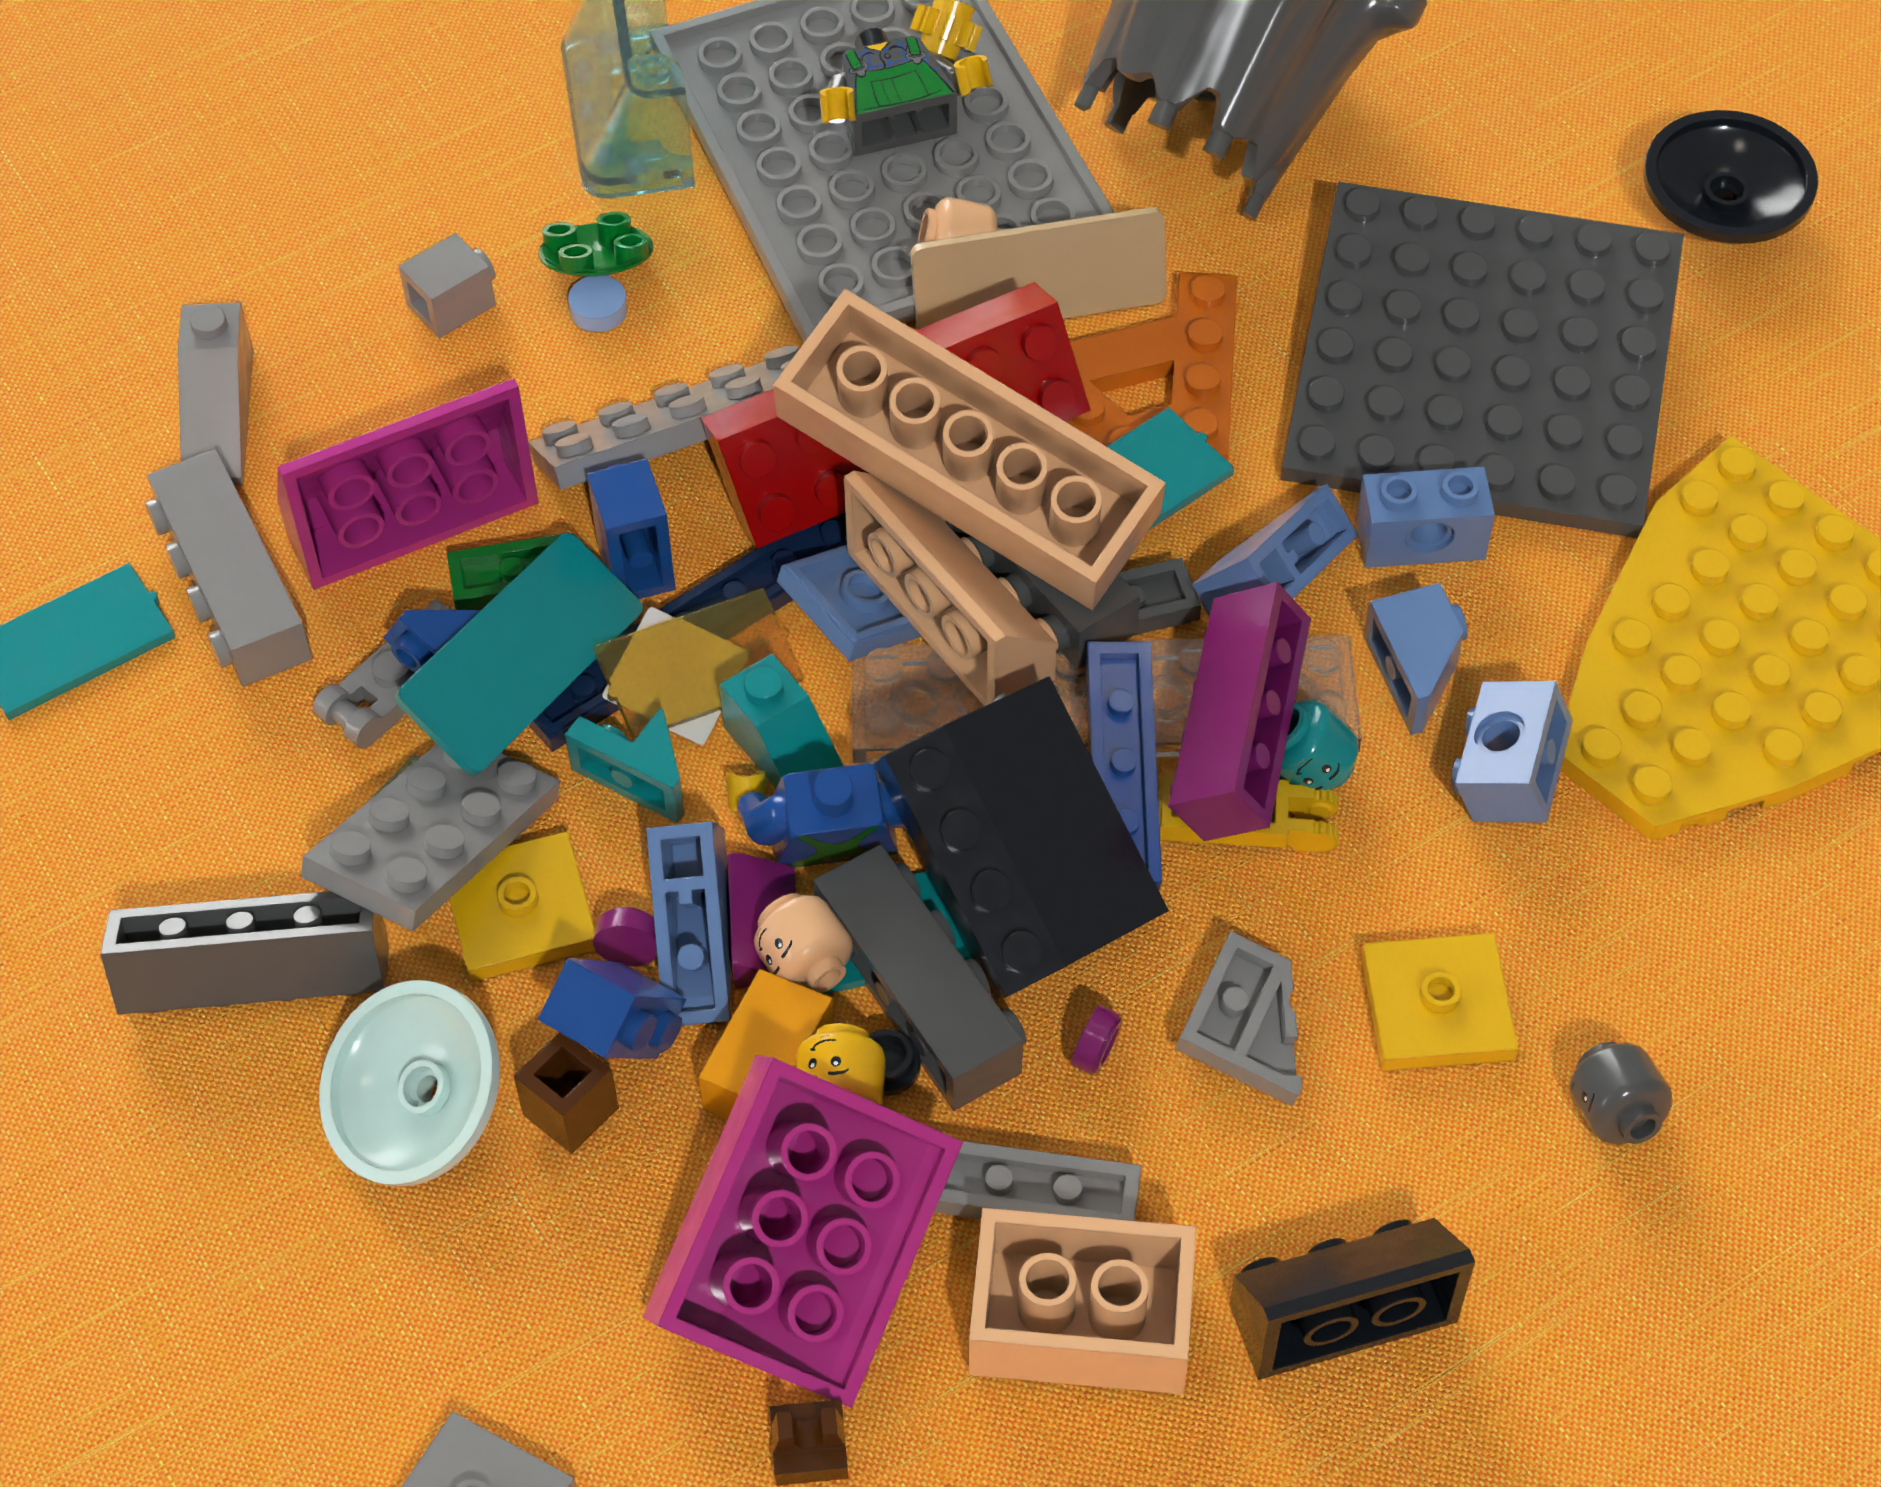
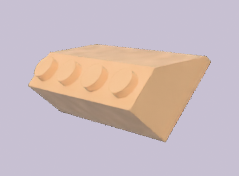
M854 470L844 476L848 555L868 574V577L883 594H886L892 604L910 621L911 625L984 706L990 704L1001 693L1008 696L1050 676L1052 681L1055 680L1058 642L1053 630L1043 619H1034L1020 604L1016 591L1005 578H996L982 563L977 548L968 538H959L943 518L870 473Z

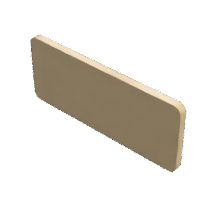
M1156 207L923 242L913 246L910 251L917 330L1033 282L1038 284L1058 302L1063 319L1158 304L1167 295L1165 219L1161 211Z

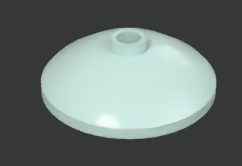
M412 980L397 983L378 991L361 1003L350 1014L337 1032L329 1048L321 1074L319 1091L320 1114L326 1137L338 1158L349 1169L365 1179L380 1184L402 1187L428 1182L446 1173L469 1153L484 1132L491 1117L498 1094L500 1079L497 1042L483 1012L466 995L451 987L432 981ZM437 1085V1091L432 1099L433 1089Z

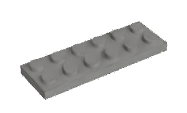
M784 346L771 350L764 355V362L744 368L741 364L718 368L709 374L710 380L688 387L687 383H675L662 387L654 392L655 399L633 406L632 402L611 404L598 411L599 418L579 425L576 424V421H563L552 424L542 430L543 437L528 442L534 464L562 490L588 481L587 473L603 470L615 464H627L646 458L650 460L708 440L701 418L774 389L773 384L799 349L797 346Z

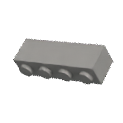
M213 449L147 474L154 495V499L144 502L157 535L160 536L169 532L173 540L172 543L165 545V548L178 579L190 576L194 586L187 588L186 592L199 623L211 620L215 631L207 633V637L220 667L224 668L232 664L242 687L312 660L303 623L217 450Z

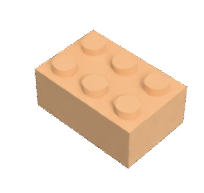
M982 1208L969 1335V1375L1184 1394L1189 1354L1196 1226Z

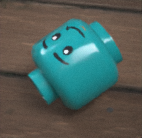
M1307 700L1294 703L1280 777L1288 780L1289 784L1303 785L1315 788V790H1332L1343 785L1350 778L1358 756V738L1354 731L1328 706L1318 701Z

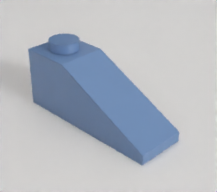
M1325 484L1219 559L1192 586L1200 597L1201 604L1209 616L1214 598L1278 582L1294 598L1358 536V533L1328 484Z
M712 821L646 828L660 984L687 999L679 1014L682 1018V1026L730 1021L732 1018L731 930L725 830L722 826Z

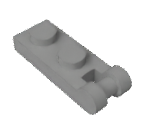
M435 599L423 610L452 609L438 599ZM386 642L341 683L325 687L314 700L312 706L313 713L328 725H340L344 728L346 739L359 748H367L406 715L397 705L395 694L415 672L406 668L396 659L392 653L391 645ZM363 701L372 705L370 707L358 708Z

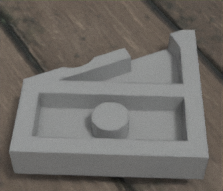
M1230 931L1174 1049L1293 1106L1302 1089V1078L1296 1075L1294 1043L1298 1038L1296 1013L1290 1005V995L1294 989L1291 960Z

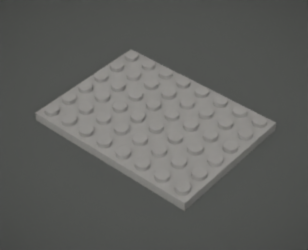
M755 0L649 31L651 48L803 343L844 289L849 290L902 323L915 320L910 251L913 246L918 244L919 229L925 210L927 208L935 209L938 202L946 197L991 206L997 216L998 228L1005 230L1115 213L987 0H957L975 8L971 22L983 27L975 52L961 49L957 61L969 56L985 55L993 81V86L978 87L970 95L957 96V134L860 156H854L847 119L838 124H822L819 92L828 87L833 75L843 72L842 55L847 50L856 48L855 40L864 30L870 28L882 29L889 41L908 36L921 38L922 34L909 29L918 3L932 6L934 0Z

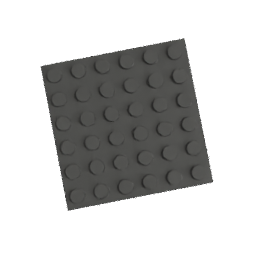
M1338 182L1280 480L1315 486L1328 484L1333 489L1360 493L1362 477L1365 474L1485 467L1495 515L1638 538L1645 523L1684 234Z

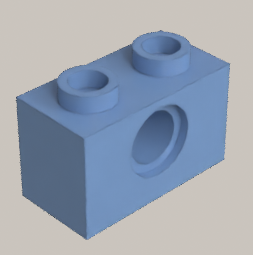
M1485 467L1363 475L1356 524L1364 567L1485 560L1495 517Z
M1556 681L1482 682L1476 707L1470 708L1467 714V740L1462 758L1455 760L1452 769L1454 792L1457 796L1462 797L1473 822L1547 823L1573 722Z

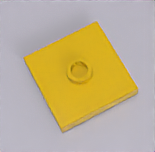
M568 831L507 846L450 898L470 983L595 951L593 946L595 928Z
M1494 933L1363 943L1361 959L1382 1071L1512 1061L1516 1059L1518 1044Z

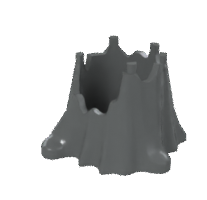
M1112 0L1084 76V85L1074 105L1082 111L1089 110L1098 92L1105 93L1114 79L1113 107L1104 125L1114 132L1123 134L1132 115L1139 110L1147 99L1156 101L1147 122L1165 131L1169 130L1177 112L1181 111L1193 99L1202 102H1215V114L1211 126L1212 131L1202 150L1217 160L1222 161L1233 140H1245L1248 143L1241 176L1253 182L1247 194L1249 197L1240 215L1255 221L1264 202L1267 201L1320 119L1359 64L1378 41L1416 27L1425 11L1427 1Z

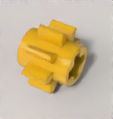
M934 0L932 6L918 3L909 29L922 34L920 39L930 53H936L945 59L956 62L961 49L975 52L983 27L971 22L975 11L974 7L957 0Z

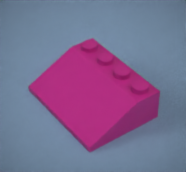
M514 378L278 466L277 501L288 540L313 590L539 503L520 391Z
M755 1055L642 1317L658 1327L831 1400L842 1399L843 1405L852 1408L963 1142L774 1057Z

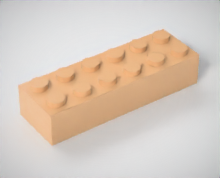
M847 289L842 291L773 384L777 417L1092 611L1162 510L1166 482Z

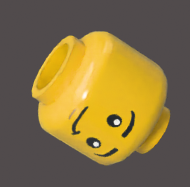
M828 1024L818 1028L814 1035L801 1043L796 1055V1068L882 1106L886 1058L882 1047L870 1038L869 1032L851 1024Z

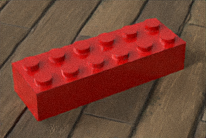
M1035 282L916 330V332L1063 421L1091 411L1059 304ZM774 389L701 418L739 525L756 549L845 513L844 476L854 470L868 473L777 417Z

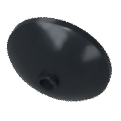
M1731 110L1698 112L1679 118L1667 125L1651 142L1643 169L1647 193L1657 209L1668 220L1695 236L1727 244L1767 241L1791 231L1810 212L1818 189V173L1815 162L1807 148L1798 138L1782 126L1763 117Z

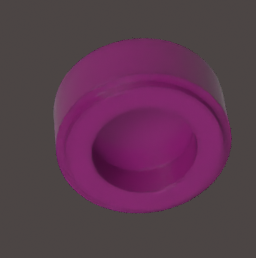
M619 907L604 912L599 916L596 923L593 939L595 951L607 961L622 962L627 966H642L652 962L657 957L654 917L645 911L631 907Z
M1101 1004L1096 1007L1076 1046L1071 1059L1072 1066L1090 1075L1097 1074L1100 1071L1121 1029L1123 1019L1120 1013Z

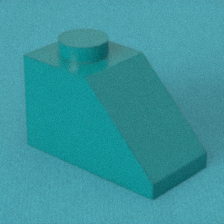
M773 653L720 684L724 728L760 770L765 771L766 778L775 788H777L781 777L789 773L844 766L809 695Z

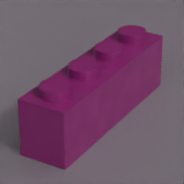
M1278 582L1213 599L1168 804L1203 841L1270 828L1311 621L1306 612Z

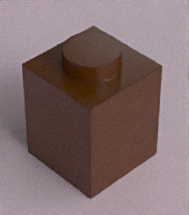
M560 1032L514 1075L522 1114L570 1154H573L619 1109L612 1069L581 1044Z

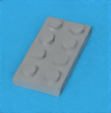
M436 744L303 856L301 877L400 926L414 931L558 801L560 780L503 753H500L480 774L470 775Z

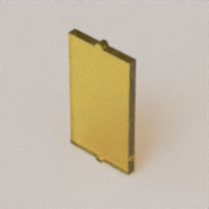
M764 588L595 645L593 649L609 685L607 698L612 702L616 701L633 741H635L660 708L664 710L668 729L722 710L720 684L772 653L798 683L804 679V674L788 642L790 630L780 625Z

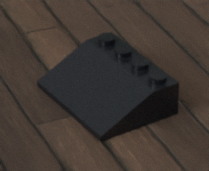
M1050 676L949 722L883 755L874 763L971 958L984 971L990 985V995L993 1000L1006 998L1169 911Z

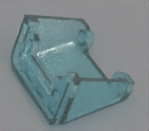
M582 0L562 39V59L580 180L583 188L593 196L599 198H618L695 188L687 99L682 69L679 63L672 57L651 53L652 42L649 31L668 26L665 0Z

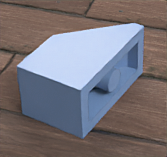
M1440 583L1370 601L1364 639L1410 735L1423 732L1457 667L1462 641L1467 638V624L1464 614L1459 605L1450 604Z

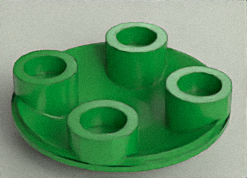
M609 212L600 215L597 218V223L575 226L567 222H556L545 226L542 229L543 243L539 248V259L547 268L559 273L584 277L606 276L632 269L645 262L653 253V241L646 233L631 226V217L628 214Z

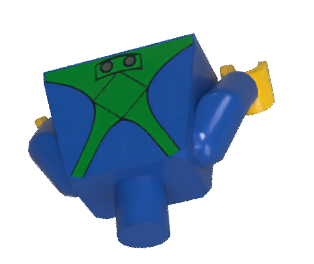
M865 763L789 773L781 777L774 794L766 798L765 771L755 770L754 775H735L734 772L727 773L728 808L738 811L746 832L752 841L763 846L773 845L775 862L796 868L849 861L880 844L889 855L898 854L895 828H905V825L874 764Z

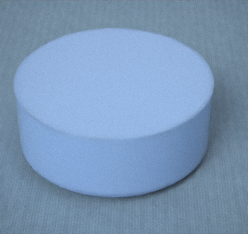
M585 277L576 282L569 291L568 302L571 318L578 327L591 332L611 330L621 324L627 315L628 306L625 289L618 280L612 277Z

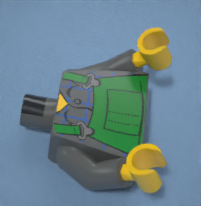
M870 28L864 30L855 40L856 48L849 49L842 55L843 72L833 75L828 87L819 92L822 124H838L846 119L848 120L854 156L957 134V96L970 95L978 87L993 86L987 57L985 55L969 56L953 64L936 53H930L918 37L908 36L889 41L882 29Z

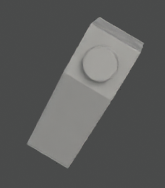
M241 302L182 305L178 340L181 461L216 449L233 484L244 485L253 345Z

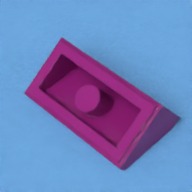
M727 853L735 989L749 988L759 969L770 973L755 950L754 937L758 929L757 921L760 914L773 901L784 895L796 893L795 867L741 853Z

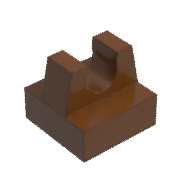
M842 1399L770 1406L776 1486L849 1479Z

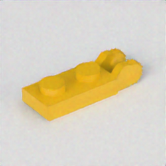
M1164 772V774H1160L1158 800L1160 840L1286 848V845H1288L1297 852L1311 853L1312 851L1326 853V851H1332L1333 848H1337V844H1339V831L1335 824H1330L1329 821L1323 822L1320 820L1317 822L1311 819H1326L1337 814V811H1339V794H1336L1335 790H1315V788L1303 785L1289 784V780H1279L1270 828L1203 841L1168 806L1170 789L1174 782L1175 773ZM1289 812L1303 819L1289 818Z

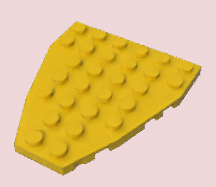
M1733 436L1728 437L1655 502L1586 642L1568 705L1573 722L1560 772L1653 841L1677 834L1688 825L1697 824L1705 826L1725 820L1728 810L1758 802L1761 809L1784 803L1849 774L1854 763L1877 753L1881 755V539Z

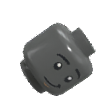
M1606 1042L1592 1047L1579 1059L1569 1085L1571 1098L1591 1131L1601 1141L1612 1144H1638L1651 1139L1661 1129L1662 1123L1667 1118L1673 1104L1671 1088L1652 1058L1640 1046L1629 1043Z

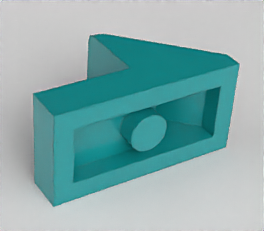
M660 708L634 742H631L623 732L611 725L599 726L581 716L576 719L565 733L571 770L676 823L681 820L685 814L681 783L663 709Z

